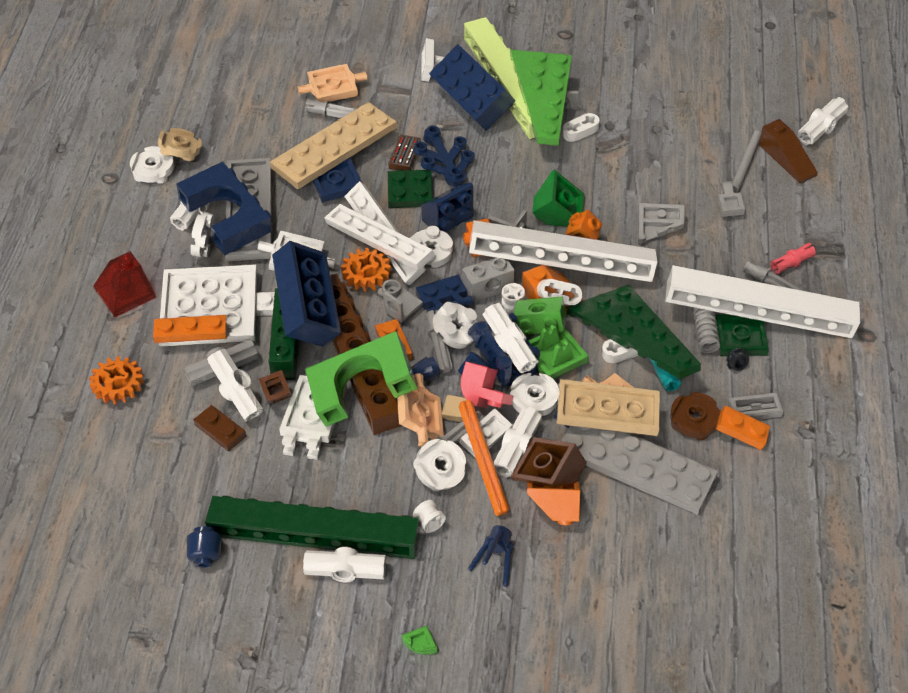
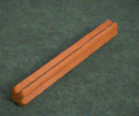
M471 400L462 401L459 404V410L496 516L505 515L508 513L509 507L474 405Z

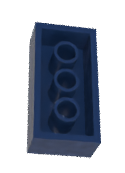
M459 44L429 73L486 131L516 101Z
M293 241L287 242L272 254L285 335L323 347L341 334L327 255L325 252Z

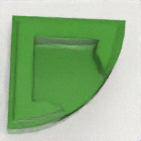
M427 625L401 635L405 646L415 653L423 655L438 653L437 646Z

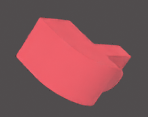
M465 363L461 377V389L466 400H471L474 406L487 408L488 405L501 408L502 404L511 405L514 396L492 389L498 370L475 363Z

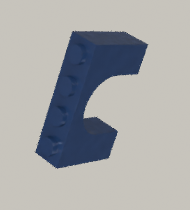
M223 161L176 183L178 198L189 212L218 200L230 201L240 207L231 217L211 226L213 242L224 255L271 233L272 217L268 210H263L257 197L252 196L248 192L245 183L240 182L234 170L228 168Z

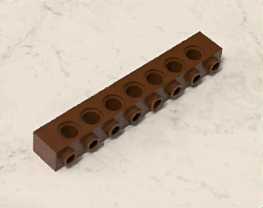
M336 273L330 275L341 334L335 337L332 342L339 355L371 342L368 331H363L362 329L363 322L360 314H355L354 312L356 309L352 297H347L348 290L345 282H341ZM376 369L364 370L349 380L373 435L402 426L399 424L398 402H396L388 388L382 371Z

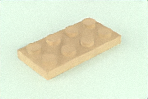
M560 379L556 424L658 436L660 391Z

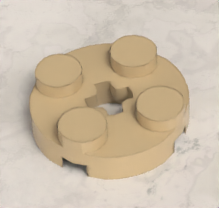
M170 128V132L164 133L165 130H162L159 134L158 146L161 148L160 153L164 156H176L186 161H193L195 156L200 153L201 139H195L194 133L188 130Z

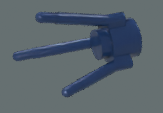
M494 526L490 536L485 538L482 547L468 569L470 571L474 569L486 550L487 552L482 561L483 565L488 563L493 552L499 554L505 551L503 585L508 586L511 552L514 546L510 542L512 532L504 526Z

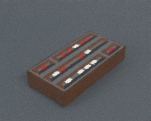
M400 134L388 162L389 169L410 170L416 157L413 151L414 144L421 142V138Z

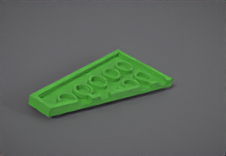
M510 49L511 61L513 60L514 70L517 73L519 87L524 103L527 106L528 116H530L532 122V129L537 144L559 146L572 55Z

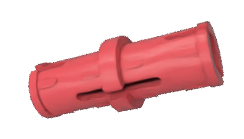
M806 243L798 249L787 251V254L770 262L772 271L776 270L774 273L780 274L788 268L799 266L802 261L816 255L814 246L810 247L812 244Z

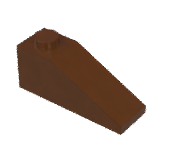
M778 119L762 127L759 146L796 181L803 183L817 176V170L794 131L782 120Z

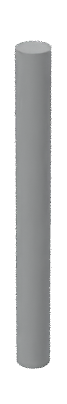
M759 130L754 131L732 182L734 193L739 191L760 141L761 131Z

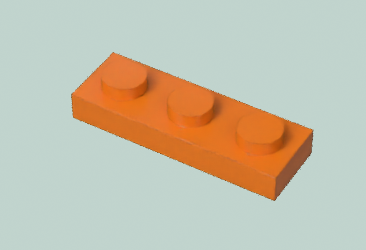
M226 315L154 319V343L227 339Z

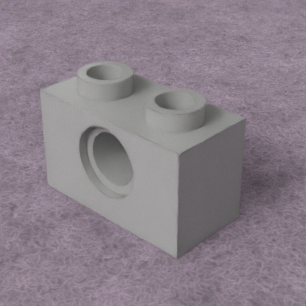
M495 257L462 268V282L467 289V296H471L473 302L500 294L505 285L514 283V269L508 259Z

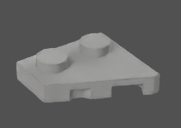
M639 203L638 244L646 243L684 228V205Z

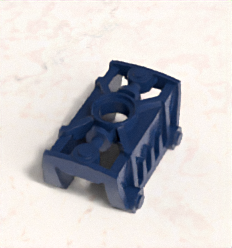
M513 312L507 313L511 320L517 324L516 315ZM485 321L474 323L469 328L467 334L472 337L475 347L480 349L492 369L498 370L496 376L501 381V386H511L514 380L521 376L520 372L512 369L514 364L511 358L496 342L489 324ZM528 339L525 340L537 360H539L540 350L536 346L533 347ZM537 364L530 371L524 372V374L531 373V376H533L535 374Z

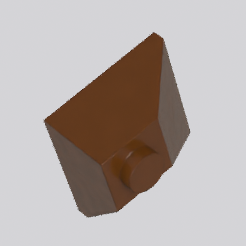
M533 437L511 478L516 481L550 487L576 483L587 462L575 443Z

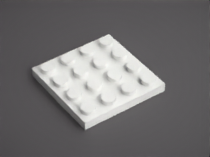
M256 265L164 270L160 319L226 315L227 339L159 343V346L244 342L249 339L255 341Z

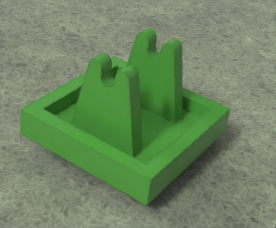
M554 324L550 326L549 331L544 328L541 335L529 340L533 347L536 346L540 350V357L536 368L540 373L546 374L553 379L588 363L589 356L566 329H564V332H557Z

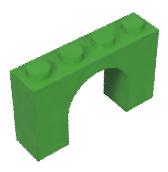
M396 331L305 369L316 413L325 427L348 418L343 391L347 382L361 371L368 369L382 371L386 384L394 398L418 389L404 344Z

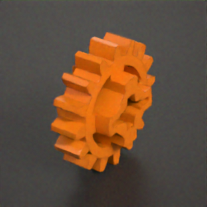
M366 248L365 252L357 249V254L350 252L348 253L349 258L343 259V264L341 265L342 279L347 281L348 287L354 285V290L356 291L360 287L363 288L364 292L369 287L374 291L376 290V285L382 287L384 281L389 280V275L391 274L390 259L385 258V253L378 254L377 249H374L372 252H369V248Z
M117 356L115 361L107 358L106 364L99 362V369H92L93 376L89 377L92 393H95L97 400L103 398L105 404L112 400L113 404L116 405L120 399L126 403V397L135 398L134 391L141 392L142 390L140 386L144 384L142 369L138 367L136 361L130 362L129 357H126L123 361H121L120 356Z

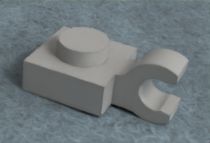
M731 181L722 182L723 189L720 190L717 200L722 217L744 215L745 206L741 193L733 192Z

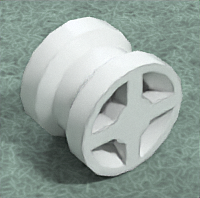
M510 283L503 287L501 305L507 312L514 313L516 301L524 300V288L517 283Z
M433 500L422 502L413 512V517L419 518V522L422 523L421 528L425 533L436 531L446 520V516L442 511L437 510V505Z

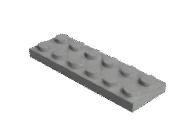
M271 159L227 161V167L234 170L237 179L245 183L248 192L252 196L257 197L263 210H268L272 217ZM226 201V219L240 209L237 204ZM272 222L271 233L225 255L226 262L271 259V253L258 250L260 240L272 244Z
M570 426L561 440L562 442L576 444L587 462L585 466L698 515L718 473L715 469L628 432Z

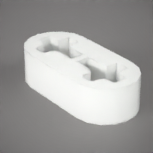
M587 113L568 121L563 126L564 139L575 142L596 133L599 130V117L595 114Z
M544 279L537 286V293L540 298L563 296L564 305H576L582 299V291L575 284L554 279ZM550 285V288L557 290L556 293L548 294L547 291H544L545 286ZM563 291H571L574 294V298L569 299L568 296L562 295Z
M611 339L605 341L602 347V358L608 363H618L639 356L638 351L631 347L627 349Z

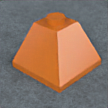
M541 265L523 272L522 287L528 300L539 299L537 286L542 280L554 279L570 283V281L563 272L546 265ZM549 285L545 286L544 291H547L549 294L556 293L557 290L550 288ZM563 291L562 295L568 296L569 299L574 298V294L571 291Z
M579 481L558 487L527 483V494L552 521H557L560 525H572L573 521L579 522Z

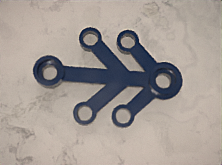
M434 125L428 126L423 136V140L426 143L416 142L414 144V153L423 156L421 167L444 175L446 183L450 186L462 185L466 179L464 170L469 164L473 163L475 156L474 152L464 150L467 143L466 138L462 136L455 137L453 147L447 152L440 139V129ZM427 144L434 145L437 153L427 149ZM464 150L461 155V161L455 166L453 161L460 151ZM437 161L439 163H442L445 165V167L435 164L434 162Z

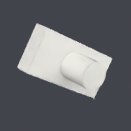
M426 38L421 55V80L428 82L431 77L429 73L444 58L434 55L433 39Z

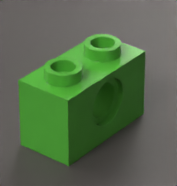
M563 296L516 301L514 314L517 317V324L525 335L541 334L544 328L549 331L552 324L557 328V332H564L567 315Z

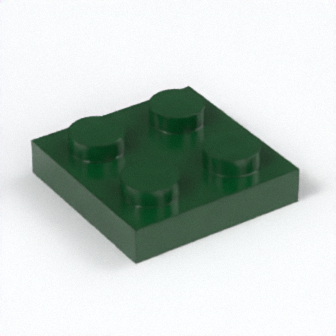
M431 170L387 171L388 208L421 207L422 204L432 199Z

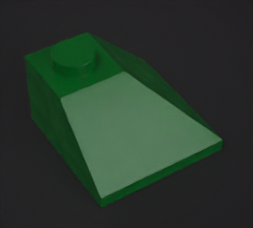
M554 169L534 196L532 213L547 225L568 227L570 218L575 213L583 212L585 194Z

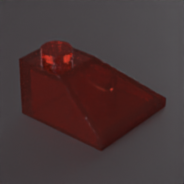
M131 251L110 260L93 285L94 290L114 318L156 298L142 266Z

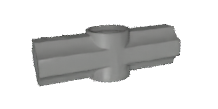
M250 339L226 349L236 367L259 358L255 345ZM224 347L213 348L208 352L206 358L183 367L190 386H195L213 377H217L207 359L211 354L225 349Z

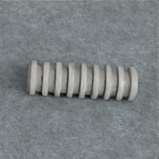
M693 307L698 348L703 353H713L720 348L715 311Z

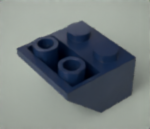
M469 182L458 185L422 204V221L428 227L437 226L440 231L446 232L460 223L473 217V184Z

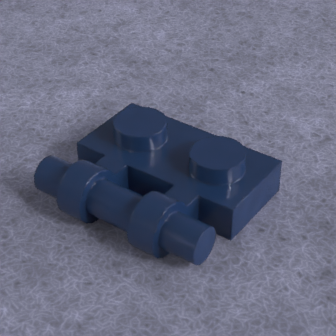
M459 274L415 287L416 295L423 302L422 307L424 310L426 309L427 313L434 310L435 315V311L439 310L446 302L457 303L464 307L473 305L472 297L467 296V289Z

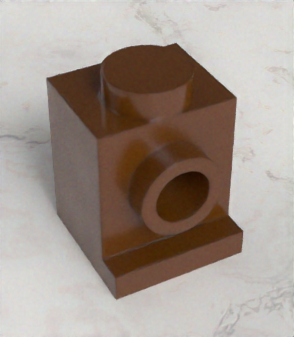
M282 370L259 378L269 405L292 397Z

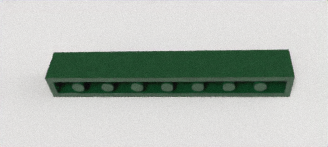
M212 496L205 520L206 526L214 528L215 532L221 535V538L328 550L349 547L355 549L358 553L415 559L420 533L419 518H413L408 515L394 516L382 512L367 513L354 509L339 510L332 507L321 508L306 504H284L280 501L266 502L253 498L239 499L231 496Z

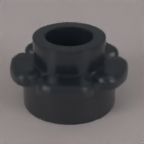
M742 348L731 350L726 359L728 362L727 367L729 369L733 368L735 371L743 370L749 363L747 352Z

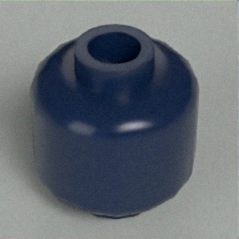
M202 526L194 528L193 532L187 536V559L196 563V567L200 568L211 567L212 562L220 559L221 535L215 532V529L212 527Z

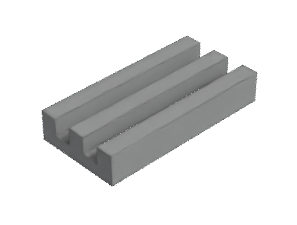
M777 392L728 399L729 407L756 420L783 416V409Z

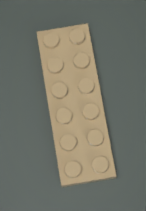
M367 102L270 161V167L295 188L300 189L395 130L397 123L370 102Z

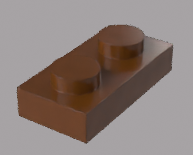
M210 405L193 419L194 425L228 452L247 437L246 431L213 405Z

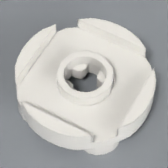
M158 146L144 148L145 152L140 154L136 152L130 160V168L134 179L138 182L147 183L166 182L168 176L174 170L173 156L162 155L160 153L161 148Z
M200 211V214L196 217L192 231V238L195 241V245L191 244L192 256H209V240L212 237L211 226L214 225V215L211 213Z
M429 226L427 229L421 230L410 237V239L426 247H435L433 250L434 257L426 265H431V268H437L450 261L453 252V241L447 233L440 231L437 226Z
M446 302L434 315L433 327L437 334L440 332L441 336L444 337L442 341L453 348L463 349L474 342L467 333L469 328L474 323H477V314L471 308H466L457 303ZM452 322H455L456 324H458V326H459L460 328L457 329V328H456V325L453 324Z
M526 373L516 378L512 383L510 395L514 396L512 406L519 413L522 408L529 406L535 408L542 416L551 413L558 405V385L553 378L546 374L539 373V376H531V373ZM532 392L533 394H540L539 397H531L530 393Z
M434 439L421 447L413 464L420 481L432 491L439 492L453 488L463 479L466 457L461 448L454 442ZM436 459L438 461H445V471L436 468Z

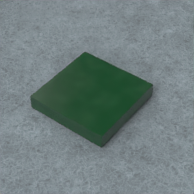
M715 314L720 342V356H727L731 350L736 348H742L747 352L748 356L768 355L769 347L764 321L730 314Z

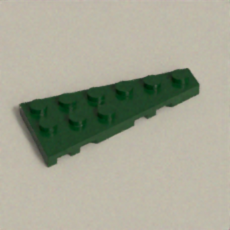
M629 284L581 301L576 305L567 306V314L571 317L577 316L582 319L583 324L587 326L593 325L600 329V333L627 349L633 348L638 351L640 357L644 359L648 357L654 360L659 368L678 379L701 371V363Z

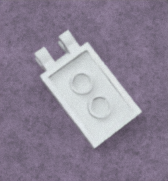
M299 375L280 426V435L284 436L282 445H285L283 455L293 456L296 441L307 443L306 448L309 449L307 458L317 460L321 442L329 443L335 423L325 427L316 413L307 376ZM347 384L343 391V399L347 391Z

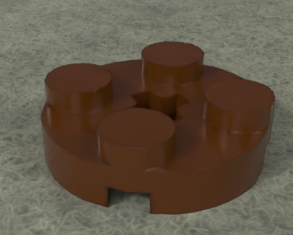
M691 392L690 396L683 397L681 395L674 400L671 406V427L685 436L705 440L716 431L721 411L717 407V402L706 394ZM700 413L699 418L692 417L690 414Z

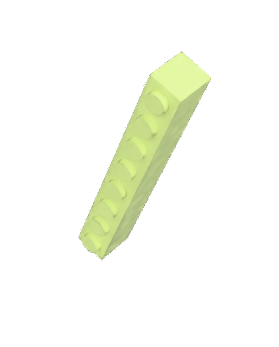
M486 17L464 23V40L481 66L516 100L509 109L529 139L535 138L527 106L524 103L519 87L517 73L514 70L513 60L511 61L510 49L505 46L503 38L497 34L495 26L490 24Z

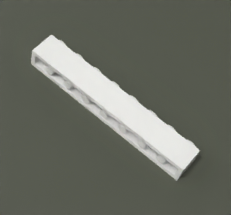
M473 221L469 253L648 282L653 281L657 265L655 249Z
M674 265L667 280L665 302L847 338H853L860 324V307L857 301Z

